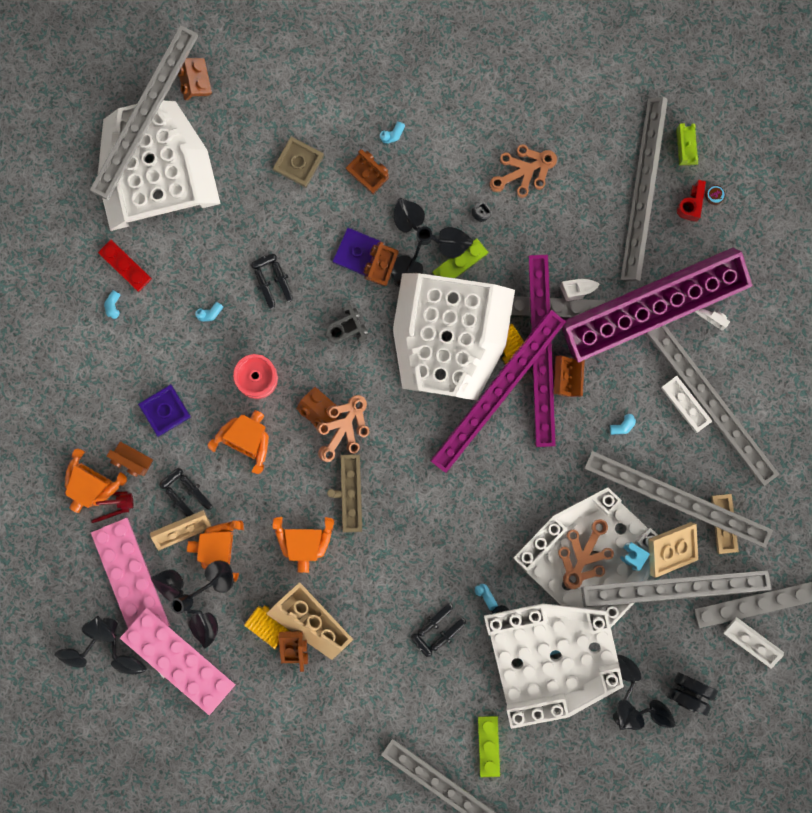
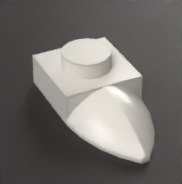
M575 279L561 282L560 288L565 300L572 301L583 299L585 295L595 291L600 284L593 280Z
M705 309L695 311L700 317L722 331L730 323L721 312H710Z

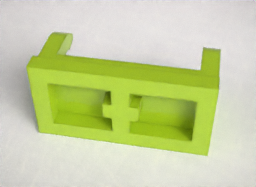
M680 123L676 129L679 166L698 165L696 126L694 123L687 127L685 123Z

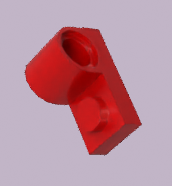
M698 180L691 187L690 196L693 198H684L677 207V214L680 218L696 222L701 218L706 181ZM683 205H688L691 208V212H686L683 209Z

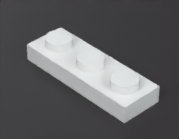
M678 376L661 387L695 433H698L712 422Z
M737 617L724 630L723 634L771 669L784 656L782 650Z

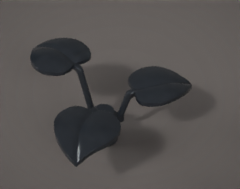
M399 198L395 205L394 222L396 227L402 232L407 233L412 229L417 231L416 239L418 246L413 259L407 255L396 258L392 269V276L397 287H400L402 273L423 274V265L416 262L422 245H428L431 240H434L436 243H440L439 250L442 255L447 258H456L461 256L473 243L472 239L465 232L454 227L442 229L439 233L440 240L435 235H432L429 227H418L424 222V210L418 204L403 198Z
M221 560L214 561L206 567L204 574L210 583L191 595L183 594L184 592L181 589L184 586V582L180 574L175 570H165L151 577L158 591L167 600L171 601V609L174 613L195 614L189 621L190 630L204 649L210 646L217 636V620L209 612L203 614L200 610H190L194 602L193 597L212 585L219 593H225L232 588L234 581L232 568L227 562Z
M96 616L92 621L82 626V632L87 637L93 639L83 653L79 654L74 649H61L54 654L63 663L81 668L87 664V660L83 657L87 655L96 640L99 639L104 642H112V658L114 660L111 661V666L117 671L124 674H140L147 670L139 661L130 656L116 655L117 635L114 633L118 623L111 618H104L102 620L99 616Z
M617 654L622 679L631 682L624 699L618 702L617 711L613 714V720L619 725V729H642L645 724L642 714L647 712L650 713L651 719L659 726L674 728L676 724L673 715L661 701H650V708L640 712L627 701L636 684L635 681L641 680V672L631 659Z

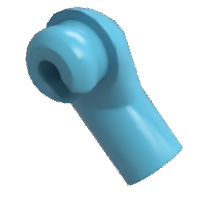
M397 122L393 131H382L380 133L381 141L387 144L398 141L405 128V124Z
M112 290L104 303L105 313L112 319H116L120 314L119 310L116 309L115 303L121 295Z
M215 302L209 310L198 309L195 312V316L202 322L213 321L221 312L223 306Z
M626 414L621 425H610V434L629 433L635 426L636 419L632 414Z
M480 584L475 587L476 595H482L489 610L493 611L498 604L488 586Z

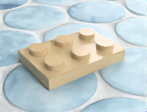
M687 523L648 539L650 576L656 578L698 560L697 525L695 523Z

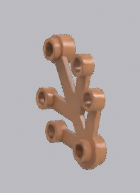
M524 144L519 145L517 148L518 156H527L537 160L533 163H528L511 157L509 153H503L500 157L501 164L511 165L520 169L504 177H493L490 181V189L493 192H501L505 184L524 176L522 184L517 190V195L520 198H525L529 192L528 186L534 170L541 168L538 178L534 181V188L542 190L545 186L548 169L553 168L557 163L556 154L550 150L539 153L528 149ZM524 148L526 152L522 154L519 152V149ZM507 156L509 161L505 162L502 158ZM548 156L551 158V161L546 162L544 158ZM500 181L501 185L495 186L494 182ZM541 181L543 185L537 186L536 182ZM524 189L526 194H520L519 190Z
M355 395L349 399L347 404L336 407L329 406L327 408V415L332 418H337L343 412L348 411L345 418L327 423L320 422L317 425L318 433L323 435L327 434L330 430L338 428L329 445L322 446L319 449L318 456L321 460L330 462L334 459V450L345 433L347 451L353 454L359 451L360 446L355 442L352 421L356 417L358 425L356 432L359 436H368L369 428L365 426L363 416L367 406L364 397ZM357 402H360L359 408H356ZM332 409L336 411L334 415H331ZM323 425H325L326 428H325V430L322 432V431H321V427H322ZM362 428H365L364 434H361ZM355 444V449L351 450V446ZM328 451H330L331 454H330V456L327 458V457H326V453H327Z
M602 519L595 520L592 523L591 529L593 532L583 551L578 539V531H568L567 539L571 541L577 559L574 568L569 558L570 550L567 547H561L558 550V555L562 558L566 570L563 576V583L569 589H577L581 586L583 580L595 576L602 577L605 574V569L601 565H596L593 570L581 573L584 565L603 559L609 560L614 556L611 548H604L602 552L590 555L599 536L605 534L608 530L607 523ZM597 524L602 525L601 531L596 530ZM571 532L576 533L575 539L570 538L569 535ZM566 549L568 552L565 557L561 555V550ZM606 550L611 552V556L608 558L604 555ZM598 567L602 569L600 575H597L595 572ZM570 576L576 577L574 583L569 581Z

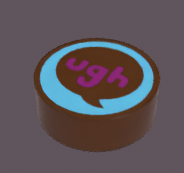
M718 185L711 186L706 191V200L712 205L720 204L725 199L724 189Z

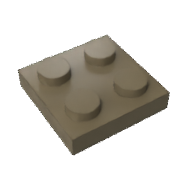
M290 137L273 167V171L307 188L324 157V153Z

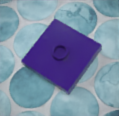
M347 228L333 263L365 276L366 274L363 271L366 263L371 261L370 251L372 246L380 241Z
M171 384L138 404L157 437L191 418Z

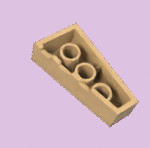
M300 582L267 612L268 616L291 632H303V640H307L308 644L331 660L353 641V638Z

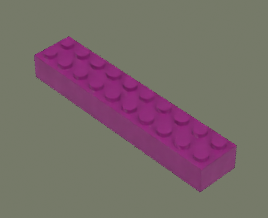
M730 248L565 320L566 323L563 325L562 331L571 356L579 363L752 287L742 251Z

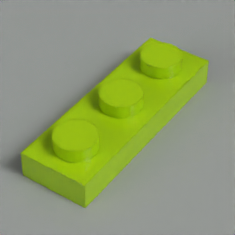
M476 238L461 256L448 259L435 269L432 274L434 276L456 279L489 252Z
M478 716L480 777H500L498 716Z

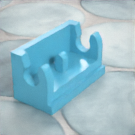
M632 542L626 543L623 548L630 553L628 556L625 555V557L620 556V559L631 566L633 571H640L650 553Z

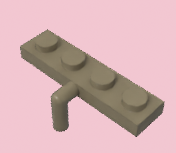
M360 454L341 455L342 490L330 489L327 494L330 498H342L343 533L362 532Z

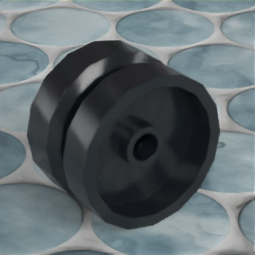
M678 672L674 682L683 687L684 690L670 688L667 698L678 702L679 706L694 713L697 711L708 716L711 706L701 701V698L704 697L710 701L715 700L718 690Z

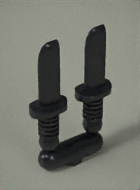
M275 254L260 257L251 263V267L256 269L255 275L259 283L257 289L262 290L270 310L275 308V302L268 287L271 283L270 281H265L262 270L258 268L272 263L277 277L274 279L275 283L279 282L287 303L293 299L286 281L288 275L283 274L279 262H276L277 256Z
M176 468L159 484L160 488L166 489V494L175 502L172 506L174 508L178 507L186 517L194 513L184 503V496L182 498L178 497L176 492L171 487H168L179 477L183 484L189 488L188 490L190 491L187 492L189 496L193 494L204 508L208 510L213 508V505L198 489L200 485L194 486L186 475H182L183 470L181 468Z
M448 603L433 618L427 617L429 622L418 630V634L411 636L413 643L426 657L432 656V651H437L446 641L450 644L452 642L450 638L466 624V620L462 617L445 633L441 631L442 637L431 645V649L420 636H424L433 626L437 629L439 627L437 624L452 611L453 605L451 603Z

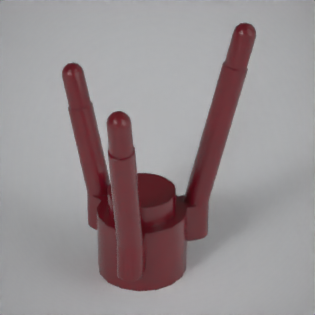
M116 491L112 494L118 496L115 500L97 501L96 505L117 504V508L121 509L93 519L91 522L96 523L121 513L129 512V509L134 508L132 493Z

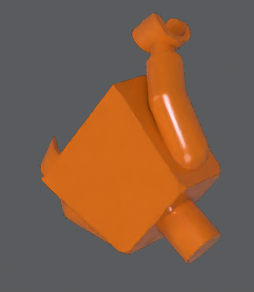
M254 410L250 418L240 415L239 418L231 419L221 427L215 435V439L208 443V448L215 452L219 442L223 441V444L254 460L256 459L257 463L251 472L260 474L264 469L263 462H265L269 436L265 432L266 427L260 424L264 415Z
M75 449L72 453L73 459H71L66 469L64 485L66 488L65 495L73 499L69 509L76 513H80L83 506L87 508L94 505L99 506L96 505L97 501L107 500L119 489L120 485L124 486L127 482V477L122 472L118 474L116 481L112 482L84 464H79V460L85 453L81 449Z
M325 517V529L284 530L282 528L283 518H274L273 529H276L275 533L282 554L289 558V561H298V573H309V561H318V558L323 557L326 552L334 520Z
M234 520L206 528L204 533L200 534L199 542L188 541L187 552L198 553L197 561L201 562L203 569H206L210 563L220 560L230 565L233 532L230 531L234 529L244 530L243 521ZM233 573V582L237 581L239 573Z

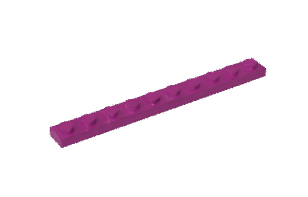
M548 255L528 256L531 332L550 310ZM550 342L532 364L536 447L556 446L552 342Z
M551 309L547 312L431 458L430 461L447 473L566 323L565 320Z

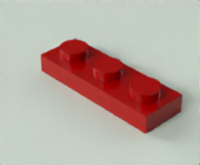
M112 240L98 252L138 292L152 280Z

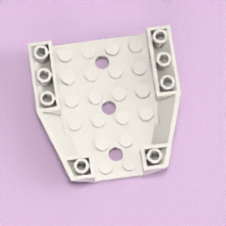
M163 100L109 200L103 198L110 231L129 227L128 222L196 205L206 208L220 204L208 151L176 101ZM137 104L118 108L103 119L98 174ZM149 154L155 157L152 163L145 162V157ZM157 190L163 191V196L160 199L153 198V194Z
M402 273L393 326L402 389L477 401L506 347L515 290L489 283L420 273ZM452 293H456L459 296L458 301L454 304L448 301V296ZM445 331L452 333V339L448 342L442 340V334ZM439 369H443L446 372V377L443 380H438L435 376Z
M607 487L554 515L513 559L561 606L606 610L610 627H612L634 603L584 607L581 587L647 581L650 575L649 556L640 571H633L631 566L620 559V556L625 557V555L628 556L630 553L623 548L629 542L634 543L649 553L648 539L658 534L651 528H647L621 503L622 500ZM598 519L604 520L608 525V530L605 534L599 536L592 551L599 553L604 548H611L614 556L609 560L603 559L584 565L581 573L593 570L596 565H601L605 569V574L602 577L595 576L583 580L581 586L577 589L564 590L562 582L566 570L562 558L558 555V550L561 547H567L570 550L569 558L573 568L577 563L571 541L567 539L568 531H578V539L583 551L593 532L591 529L592 523ZM618 523H622L626 528L625 532L621 535L615 531V526ZM597 524L596 530L601 531L602 525ZM571 532L569 535L570 538L575 539L576 533ZM561 550V555L563 557L567 556V550ZM606 550L604 552L605 557L608 558L611 556V552L609 550ZM600 567L596 568V574L600 575L602 573ZM570 576L569 579L572 581V583H574L576 581V577Z
M542 603L484 615L503 686L511 729L568 718L624 687L606 610ZM596 642L600 645V649L598 651H591L589 645ZM557 650L562 655L559 659H553L550 653ZM519 658L523 661V664L520 667H515L512 664V660Z

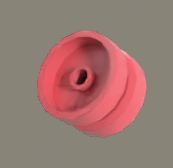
M252 354L245 356L239 360L234 369L233 377L236 386L249 398H266L277 387V370L271 361L263 355ZM255 373H258V379L252 378L255 377Z

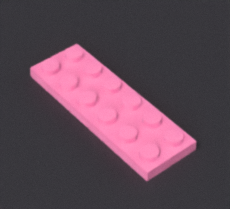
M128 518L91 532L127 627L129 628L146 608L163 623L170 626Z
M147 608L120 637L123 642L208 715L214 711L235 686L231 680Z

